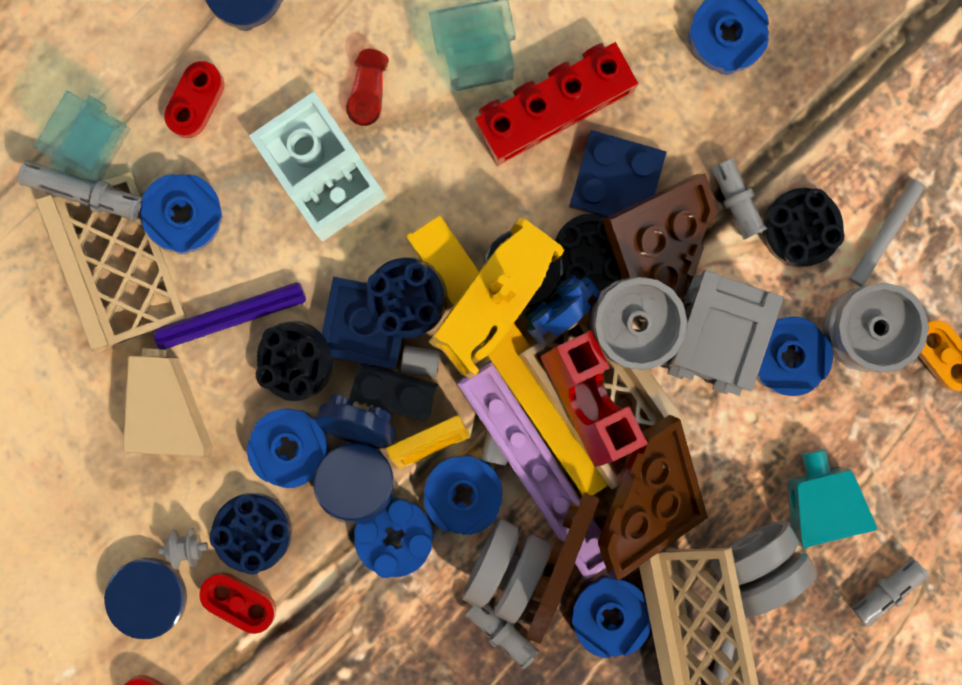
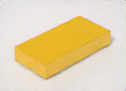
M457 415L387 447L386 450L391 461L398 468L402 469L468 439L470 435L460 415Z

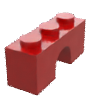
M592 330L540 356L594 467L614 462L648 444L630 407H618L611 400L605 389L603 373L610 366Z

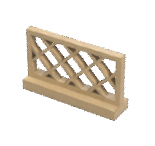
M131 172L104 180L112 188L127 184L131 194L140 196ZM52 195L36 199L92 351L99 353L113 348L112 346L186 319L160 247L149 238L147 233L139 248L118 240L127 220L130 219L122 217L113 236H109L92 228L99 213L92 212L85 225L71 218L66 204L74 201L58 196L53 197ZM140 214V216H139L140 219L137 218V220L135 221V223H137V224H139V225L142 226V221H141V218H142V217H141V214ZM75 226L84 229L80 238L78 237ZM89 233L110 241L100 262L86 256L84 253L83 245ZM148 242L152 249L153 255L144 251ZM115 245L136 253L127 273L106 265ZM141 256L156 262L159 272L153 285L132 277ZM88 262L97 266L94 275L91 272ZM103 269L124 278L114 299L100 293L96 283ZM162 279L167 292L158 288ZM129 281L150 290L140 310L120 302ZM158 293L171 300L175 314L157 319L146 314V311L154 294ZM102 299L111 303L107 312ZM117 306L137 314L131 330L115 335L110 320ZM143 317L152 321L151 323L139 326Z
M589 311L562 334L555 337L553 333H550L544 337L547 342L536 343L519 355L587 455L588 453L555 386L549 379L550 376L547 370L542 369L533 355L542 349L552 350L568 342L569 330L577 324L584 334L589 332L587 325ZM560 337V344H559V345L552 343L553 341H555L557 338ZM606 358L610 366L608 384L604 383L605 389L613 402L615 400V393L625 394L632 402V413L639 426L650 428L668 415H672L681 420L685 436L692 432L649 369L625 368ZM632 452L626 455L625 468L616 475L609 464L596 467L610 489L617 487L621 483Z
M674 546L664 548L640 565L639 568L662 684L701 685L700 679L702 678L708 685H731L734 680L740 685H759L732 548L674 549ZM710 559H719L722 578L719 582L704 569ZM677 560H680L692 571L686 582L680 578ZM698 578L712 591L707 602L692 590ZM685 599L700 612L694 622L687 616ZM718 599H721L729 607L731 618L727 623L712 609ZM705 619L721 632L715 642L700 629ZM693 638L708 652L702 662L695 656ZM726 639L737 648L739 659L736 664L720 649ZM713 659L729 673L723 683L708 669Z

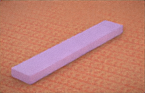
M489 361L478 368L479 372L475 377L471 379L464 377L457 384L559 540L564 542L569 529L562 526L570 504L573 503L579 506L581 499L493 363ZM593 518L575 561L576 566L586 580L606 568L598 546V540L602 531Z

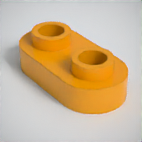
M937 320L928 321V335L931 333L935 336L936 344L930 348L926 343L918 356L943 387L952 391H962V339L949 324ZM955 364L960 368V375L956 379L951 375V368Z

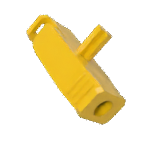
M519 218L510 228L512 233L510 238L501 243L489 257L429 340L431 345L441 349L459 372L469 379L475 377L479 372V369L474 364L485 358L500 343L542 284L549 269V264L551 262L554 263L564 252L560 244L524 218ZM490 333V336L485 342V344L471 356L472 351L480 343H482Z

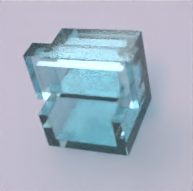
M487 0L429 12L437 55L444 54L452 92L513 80L514 61L510 41L515 40V30L509 0Z
M66 90L35 143L34 148L50 156L52 159L49 165L61 172L69 173L72 169L93 182H98L104 177L131 129L126 124L105 113L107 106L90 95L85 101Z

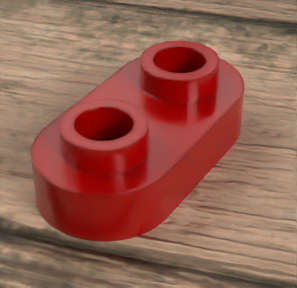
M198 61L189 65L184 71L165 109L164 118L167 127L182 138L196 137L204 130L223 93L224 78L213 64L206 61ZM207 75V83L202 87L196 86L197 77ZM182 110H189V119L185 122H179V113Z
M215 573L207 578L200 588V602L208 612L247 633H261L267 630L275 620L277 609L272 597L230 573ZM223 585L228 589L229 595L227 598L218 596L216 592L217 586ZM251 605H260L263 608V616H254L251 613Z

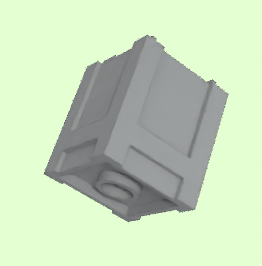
M704 270L701 275L691 277L684 299H686L684 309L688 321L685 340L676 355L663 365L670 367L667 373L680 379L685 377L693 380L695 375L713 381L712 390L727 395L729 392L740 396L742 389L753 390L784 297Z

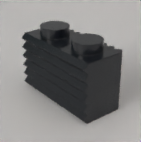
M359 363L349 399L353 403L358 402L359 405L366 404L367 407L374 406L383 410L389 409L391 414L397 412L399 416L405 414L406 418L412 416L414 420L420 418L424 422L430 417L438 384Z

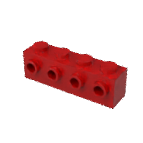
M616 42L606 47L603 43H599L586 50L582 54L584 59L571 66L569 62H564L551 69L547 73L549 78L538 84H535L533 80L526 82L513 91L514 97L503 103H500L499 99L478 110L480 115L475 118V126L497 166L635 91L639 83Z

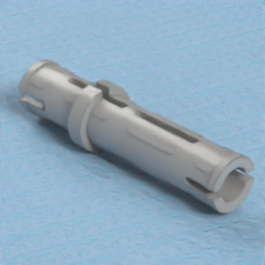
M25 160L19 169L18 183L20 185L89 206L93 212L102 213V211L134 222L141 214L143 197L112 188L108 182L100 180L96 183L72 174L42 166L30 160Z

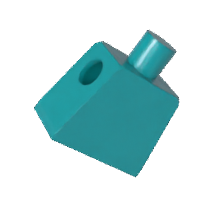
M816 449L802 453L807 475L788 480L790 522L793 531L799 539L798 546L807 548L876 531V523L852 470L844 467L830 469L826 449Z

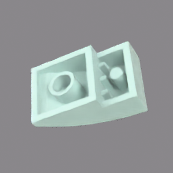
M314 91L249 135L289 197L294 201L314 233L322 242L387 198Z

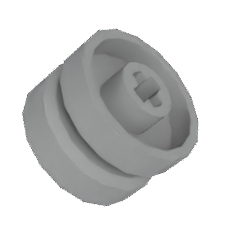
M635 277L612 282L600 291L598 299L595 298L591 305L587 324L589 331L592 330L604 356L625 368L646 370L661 366L676 355L685 340L688 321L684 304L672 288L658 280ZM635 316H637L639 321L643 322L640 330L633 329L632 320Z
M880 283L853 288L837 297L826 313L823 330L824 335L827 336L831 343L834 358L846 367L863 372H889L900 370L916 360L925 347L929 326L926 311L915 295L902 286Z
M499 518L470 574L462 600L482 608L489 603L496 589L499 588L494 602L495 616L514 624L523 613L539 584L550 553L551 542L531 534L523 540L517 552L514 553L519 539L518 526Z
M778 521L762 526L726 547L732 548L745 617L761 615L786 604L809 588L817 579L818 571L808 554L795 552L799 539L786 521ZM713 559L710 566L720 581L722 578L719 559Z

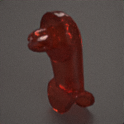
M370 48L364 49L359 52L355 60V67L358 68L346 105V111L349 119L360 126H369L375 123L380 118L382 112L384 71H387L389 58L381 51Z

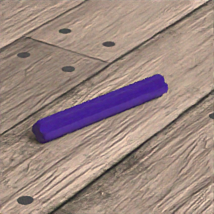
M295 282L155 329L153 331L154 340L159 349L165 350L302 304L306 301V295L302 285Z

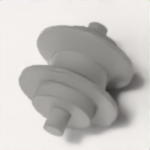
M189 528L186 536L179 537L177 531L173 529L169 533V538H166L164 547H159V555L165 554L167 562L171 563L174 570L178 569L181 561L188 560L190 566L195 568L198 559L202 557V551L208 550V543L201 542V538L199 535H196L194 528Z

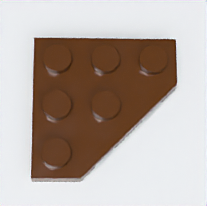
M706 173L695 174L602 220L622 278L642 277L658 280L672 288L682 303H685L686 299L682 298L689 277H694L704 250L701 242L707 225L713 224L717 213V207ZM637 319L639 327L641 329L643 322Z
M668 415L642 432L648 444L632 452L598 540V546L607 573L617 581L708 518L681 420L672 415Z
M584 493L579 506L573 503L570 504L562 526L569 529L564 542L556 539L542 574L544 576L540 579L523 622L530 625L526 636L527 639L541 644L561 600L599 498Z

